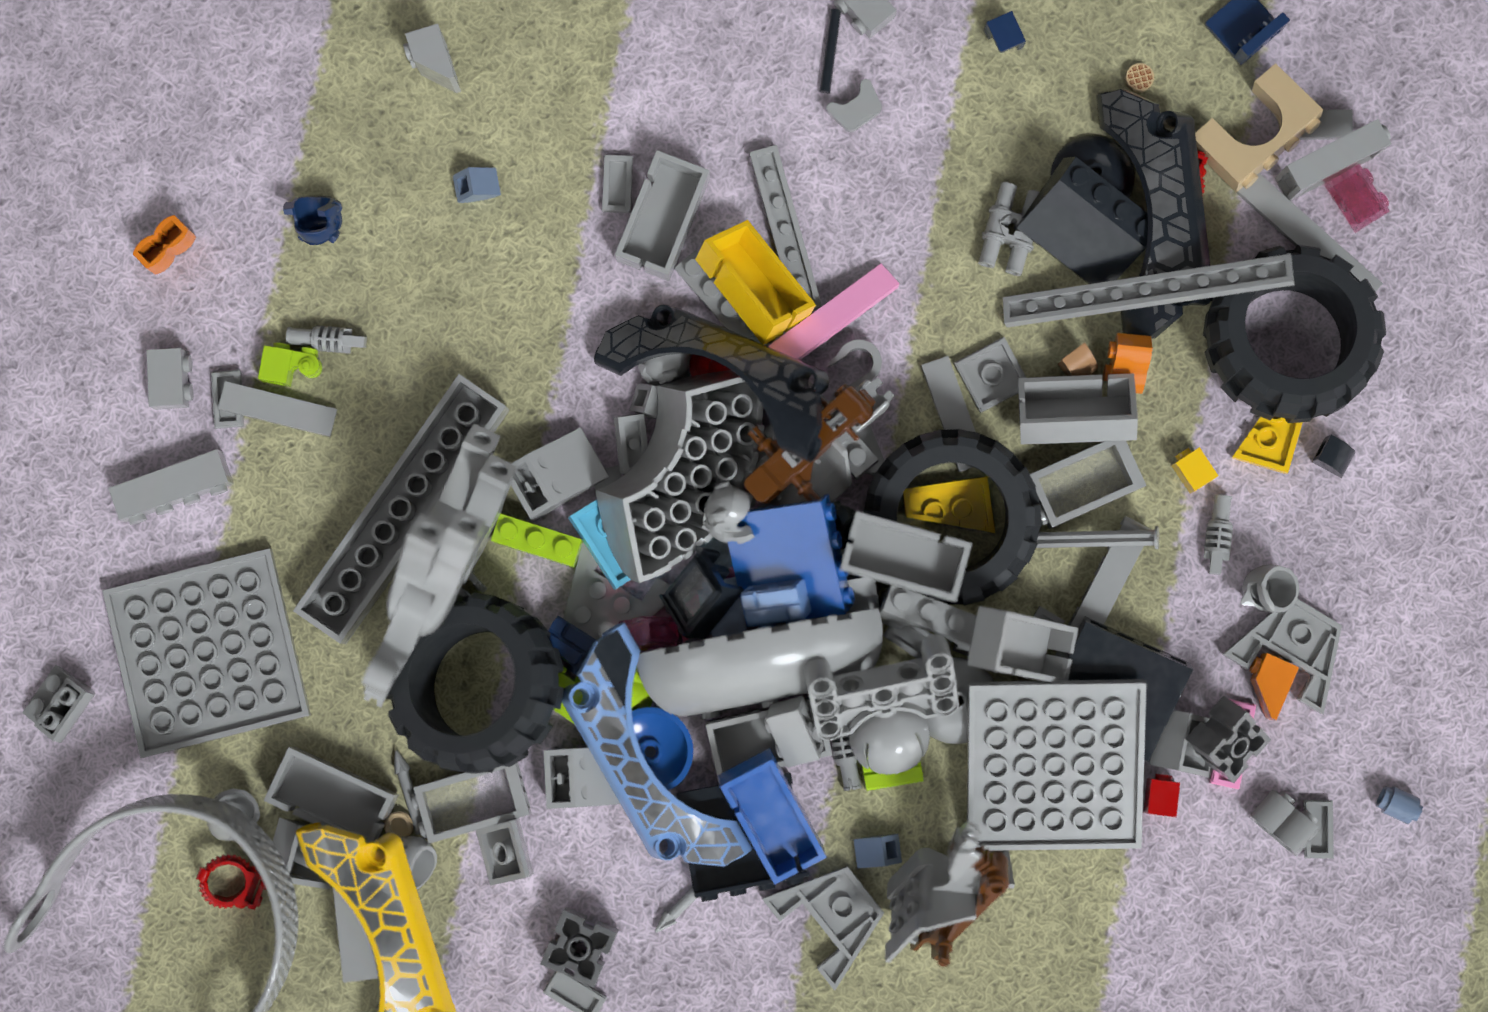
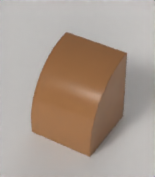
M1085 343L1058 363L1066 376L1091 375L1098 370L1097 362Z

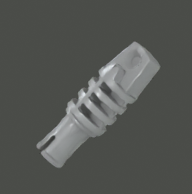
M316 326L313 329H298L288 327L286 331V344L311 346V348L322 352L351 354V347L366 348L367 337L352 336V328Z
M1214 495L1212 520H1209V523H1207L1203 557L1210 559L1209 574L1221 575L1222 562L1229 561L1233 525L1232 522H1229L1232 496Z
M849 735L831 740L835 763L841 769L843 790L850 791V789L862 788L857 768V762L859 761L855 758L850 747Z

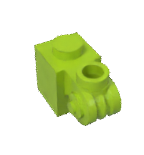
M277 342L273 343V347L264 345L258 379L263 383L291 387L293 374L297 369L307 378L314 379L323 370L322 363L317 356L318 350L301 347V352L290 350V345Z

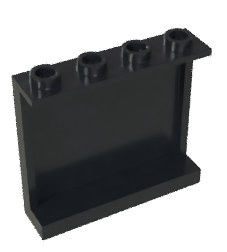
M1084 616L1080 624L1081 630L1076 639L1074 653H1069L1068 659H1072L1068 681L1144 679L1146 682L1144 760L1149 762L1192 674L1193 667L1188 661Z
M785 772L784 775L792 788L791 772ZM720 785L676 793V798L702 814L717 819L738 821L752 846V850L726 866L688 863L695 898L701 897V902L719 899V893L729 892L730 896L746 894V888L758 886L759 891L776 888ZM798 855L794 856L798 873L783 880L786 881L787 885L804 883L803 877L810 876L807 868L803 870Z

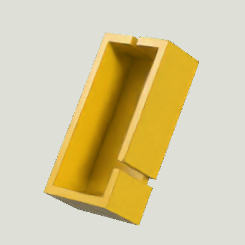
M749 220L704 240L695 260L710 279L716 278L714 281L715 286L761 344L765 345L782 336L784 331L785 333L810 316L816 304Z

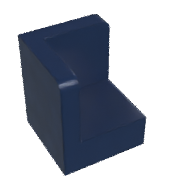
M1012 11L987 21L984 31L988 40L993 38L1000 53L1017 47V50L1023 49L1026 40Z

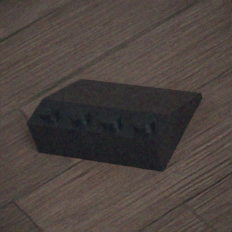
M1077 157L1063 158L1015 228L1086 283L1094 284L1117 280L1146 249L1148 214Z

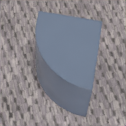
M468 167L453 175L458 203H471L501 195L496 168Z
M898 834L854 839L857 868L885 867L902 863Z

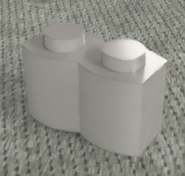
M1272 790L1250 814V818L1285 849L1297 857L1319 832V827L1316 825L1318 820L1305 809L1302 813L1293 806L1295 801L1284 791L1278 794Z

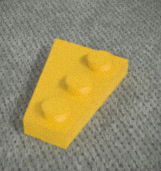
M1274 416L1271 420L1260 417L1234 453L1232 459L1288 474L1303 422L1287 423L1285 418Z
M987 476L906 488L902 494L905 516L907 518L995 533Z

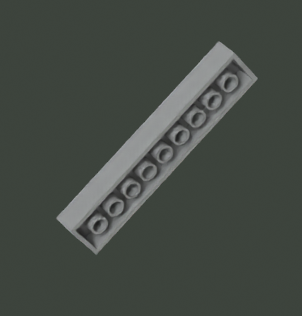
M458 374L293 611L338 643L346 645L396 574L407 535L418 516L422 515L427 518L439 500L459 456L463 441L473 424L494 433L510 411L507 406Z

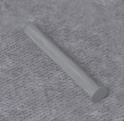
M1155 526L1154 530L1039 532L1036 548L1155 546V549H1159V527Z

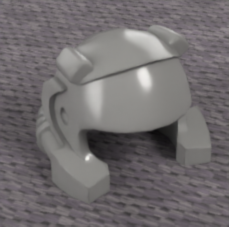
M689 354L665 355L638 365L641 377L647 383L656 387L657 385L691 377L687 371L690 364Z
M729 481L719 483L715 486V491L706 502L703 525L719 541L726 543L728 541H737L738 544L745 543L754 538L753 530L747 525L739 528L737 524L746 516L749 508L754 507L756 499L750 493L729 486Z

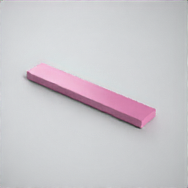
M879 264L768 347L801 360L895 291L900 283L882 264Z

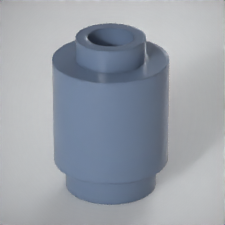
M1385 786L1381 790L1376 802V807L1380 808L1382 813L1406 824H1410L1412 820L1416 822L1423 810V806L1420 805V798L1394 786L1392 788Z

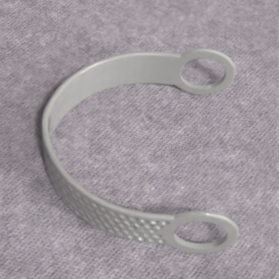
M190 794L158 795L125 805L77 834L53 860L37 889L17 915L4 941V951L6 953L17 951L27 942L52 908L60 892L62 882L79 853L110 822L130 815L148 812H173L194 816L220 827L245 850L258 869L269 893L275 921V951L267 984L253 1012H268L284 985L294 958L298 937L297 899L291 876L281 854L264 830L246 813L230 804L204 796ZM47 894L45 901L43 902L41 908L39 909L33 920L24 929V931L20 935H18L24 922L26 921L32 910L39 903V901Z

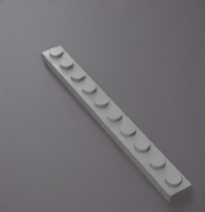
M697 250L674 267L675 271L725 328L761 343L715 286L714 281L716 278L710 279L695 260L698 255ZM772 340V341L766 343L765 345H766V346H769V345H770L771 343H773L775 340ZM809 380L808 383H809V386L811 387L813 384H812V382ZM837 411L830 415L832 417L830 420L826 418L824 421L828 424L838 415ZM847 432L837 438L847 449L850 473L856 480L879 462L878 458L860 438L858 441H855Z
M1291 254L1003 297L1004 324L1006 327H1014L1293 286Z

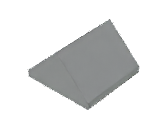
M519 818L476 830L490 886L527 878L534 874Z

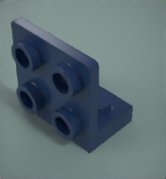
M1231 0L1207 20L1205 26L1240 65H1243L1279 34L1289 23L1290 19L1284 12L1274 18L1259 0Z

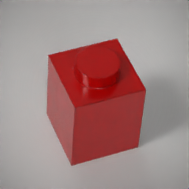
M1155 774V779L1147 778L1143 813L1177 818L1180 783L1173 782V776Z

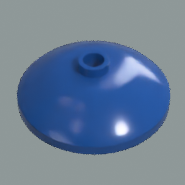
M646 707L632 711L635 735L645 761L655 777L669 791L676 787L690 770L693 760L691 735L685 724L677 716L663 709ZM649 746L656 749V754L653 757L645 755V749Z

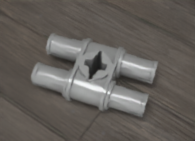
M1002 182L995 205L989 208L990 215L985 232H982L984 244L978 264L987 268H994L1000 246L1006 244L1012 249L1005 272L1014 276H1021L1027 254L1031 253L1034 246L1033 241L1015 227L1040 192L1029 190L1022 213L1018 214L1011 210L1017 186L1012 183ZM1010 223L1015 224L1014 229L1018 230L1013 235H1010L1008 233L1009 229L1006 228Z

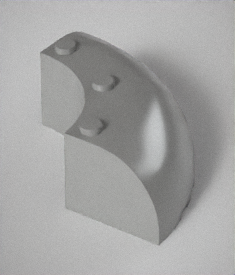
M731 370L701 374L657 385V420L652 438L645 452L624 476L605 487L595 490L603 529L607 535L606 539L612 554L622 571L637 583L660 576L671 570L672 566L694 555L693 552L696 550V546L700 547L704 542L707 543L713 538L703 525L706 502L715 491L717 484L729 481V486L745 492L743 489L745 480L749 477L750 473H753L759 456V452H757L758 445L748 433L752 431L760 438L753 428L758 426L763 433L762 417L764 407L749 385Z
M877 608L806 620L644 652L639 655L637 668L643 686L652 700L660 708L676 716L685 717L701 714L702 719L718 717L719 710L761 702L763 708L770 707L771 704L779 702V699L808 694L804 671L806 664L811 660L824 659L828 661L833 676L874 668L880 656L883 640L880 610Z

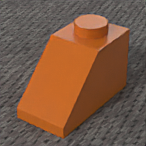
M1262 653L1260 658L1256 656L1249 669V672L1253 673L1250 681L1265 718L1277 720L1299 667L1268 653Z

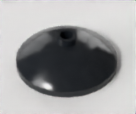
M1098 135L1081 136L1064 145L1056 155L1052 163L1050 177L1063 158L1077 157L1091 169H1098L1102 178L1126 197H1130L1135 183L1134 166L1125 150L1115 141Z

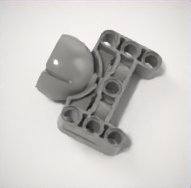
M933 634L923 639L921 642L922 658L833 676L829 662L824 659H814L808 662L804 673L818 737L823 740H833L840 736L849 735V744L855 758L863 767L867 769L870 767L872 771L879 774L901 773L916 766L921 758L925 756L930 743V730L927 718L949 716L956 712L959 705L953 660L946 638L942 635ZM867 744H869V747H868V759H867Z

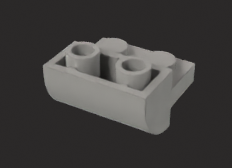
M55 665L22 713L35 723L34 726L48 738L62 743L94 697L95 692L88 685L78 681L66 670Z

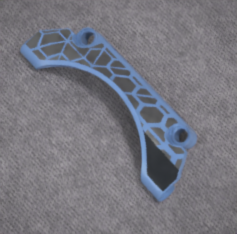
M625 622L619 623L605 631L602 637L593 643L577 674L581 681L564 688L562 704L565 706L651 857L661 860H672L681 855L684 862L726 866L752 850V846L738 821L717 819L702 814L679 801L655 777L640 750L634 731L631 709L632 684L640 649ZM577 689L581 691L583 696L579 705L573 701V693ZM663 839H665L667 841L668 847L667 850L663 854H661L659 851V844Z

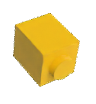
M1188 447L1175 456L1177 462L1171 465L1190 494L1219 476L1200 447L1194 451H1191Z

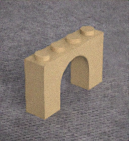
M1276 63L1255 80L1252 92L1275 115L1278 121L1279 132L1272 140L1256 146L1242 144L1227 133L1213 118L1195 132L1197 151L1206 154L1205 156L1208 157L1206 163L1236 193L1242 187L1248 189L1258 179L1257 174L1264 168L1267 171L1270 170L1279 161L1278 156L1285 150L1287 152L1292 151L1299 144V138L1306 132L1311 134L1321 124L1320 118L1323 109Z

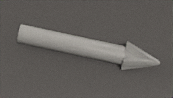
M396 750L394 775H398L416 835L421 834L419 822L422 821L420 810L415 811L412 804L411 794L415 792L408 771L411 768Z
M693 887L668 912L664 911L655 929L656 933L676 924L675 920L697 899L694 897Z

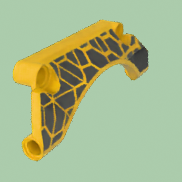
M320 822L308 824L297 829L295 832L306 865L332 885L345 899L368 936L379 973V1012H456L401 838L394 833H387L375 841L366 843L362 835L329 825L322 826Z

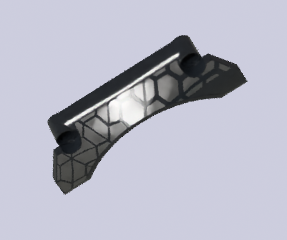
M1119 89L1098 94L1096 100L1099 127L1113 137L1128 154L1137 170L1145 193L1148 214V237L1139 277L1211 266L1194 118L1187 113L1176 111L1160 113L1159 104L1128 90ZM1213 297L1123 310L1120 313L1122 332L1124 334L1151 336L1152 339H1155L1183 315L1184 306H1206L1210 304Z
M664 304L655 308L650 319L638 315L605 332L594 355V363L597 366L622 376L643 362L665 355L695 354L715 360L736 373L756 394L771 422L776 441L783 451L808 462H812L817 457L822 444L821 438L818 437L822 428L821 394L829 387V377L823 370L681 308ZM671 314L672 319L671 322L668 324V317ZM814 375V384L810 387L808 381L810 376Z

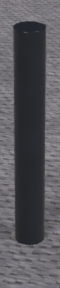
M838 9L830 10L820 93L830 94L841 18V12Z

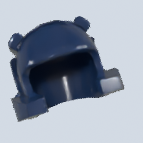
M331 196L296 197L292 202L284 203V215H293L294 228L302 242L304 241L309 245H320L327 241L334 243L340 235L339 229L342 225V214L340 212L342 210V203L339 200H335Z

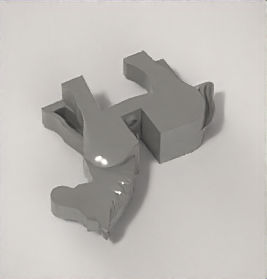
M473 424L463 441L459 456L439 500L427 518L422 515L418 516L407 535L398 569L386 600L387 614L391 623L362 681V684L366 686L363 693L365 694L364 700L369 701L370 698H374L377 700V706L382 707L393 683L406 664L419 638L434 632L451 610L461 585H465L495 528L517 470V466L493 455L501 436L481 426Z

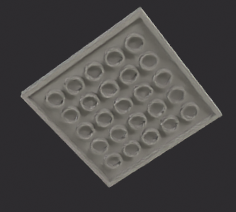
M269 548L102 590L140 758L311 716L272 549Z
M1145 680L968 682L967 821L978 825V830L981 832V835L977 838L978 845L976 847L984 845V850L988 848L990 851L1142 848L1146 712Z

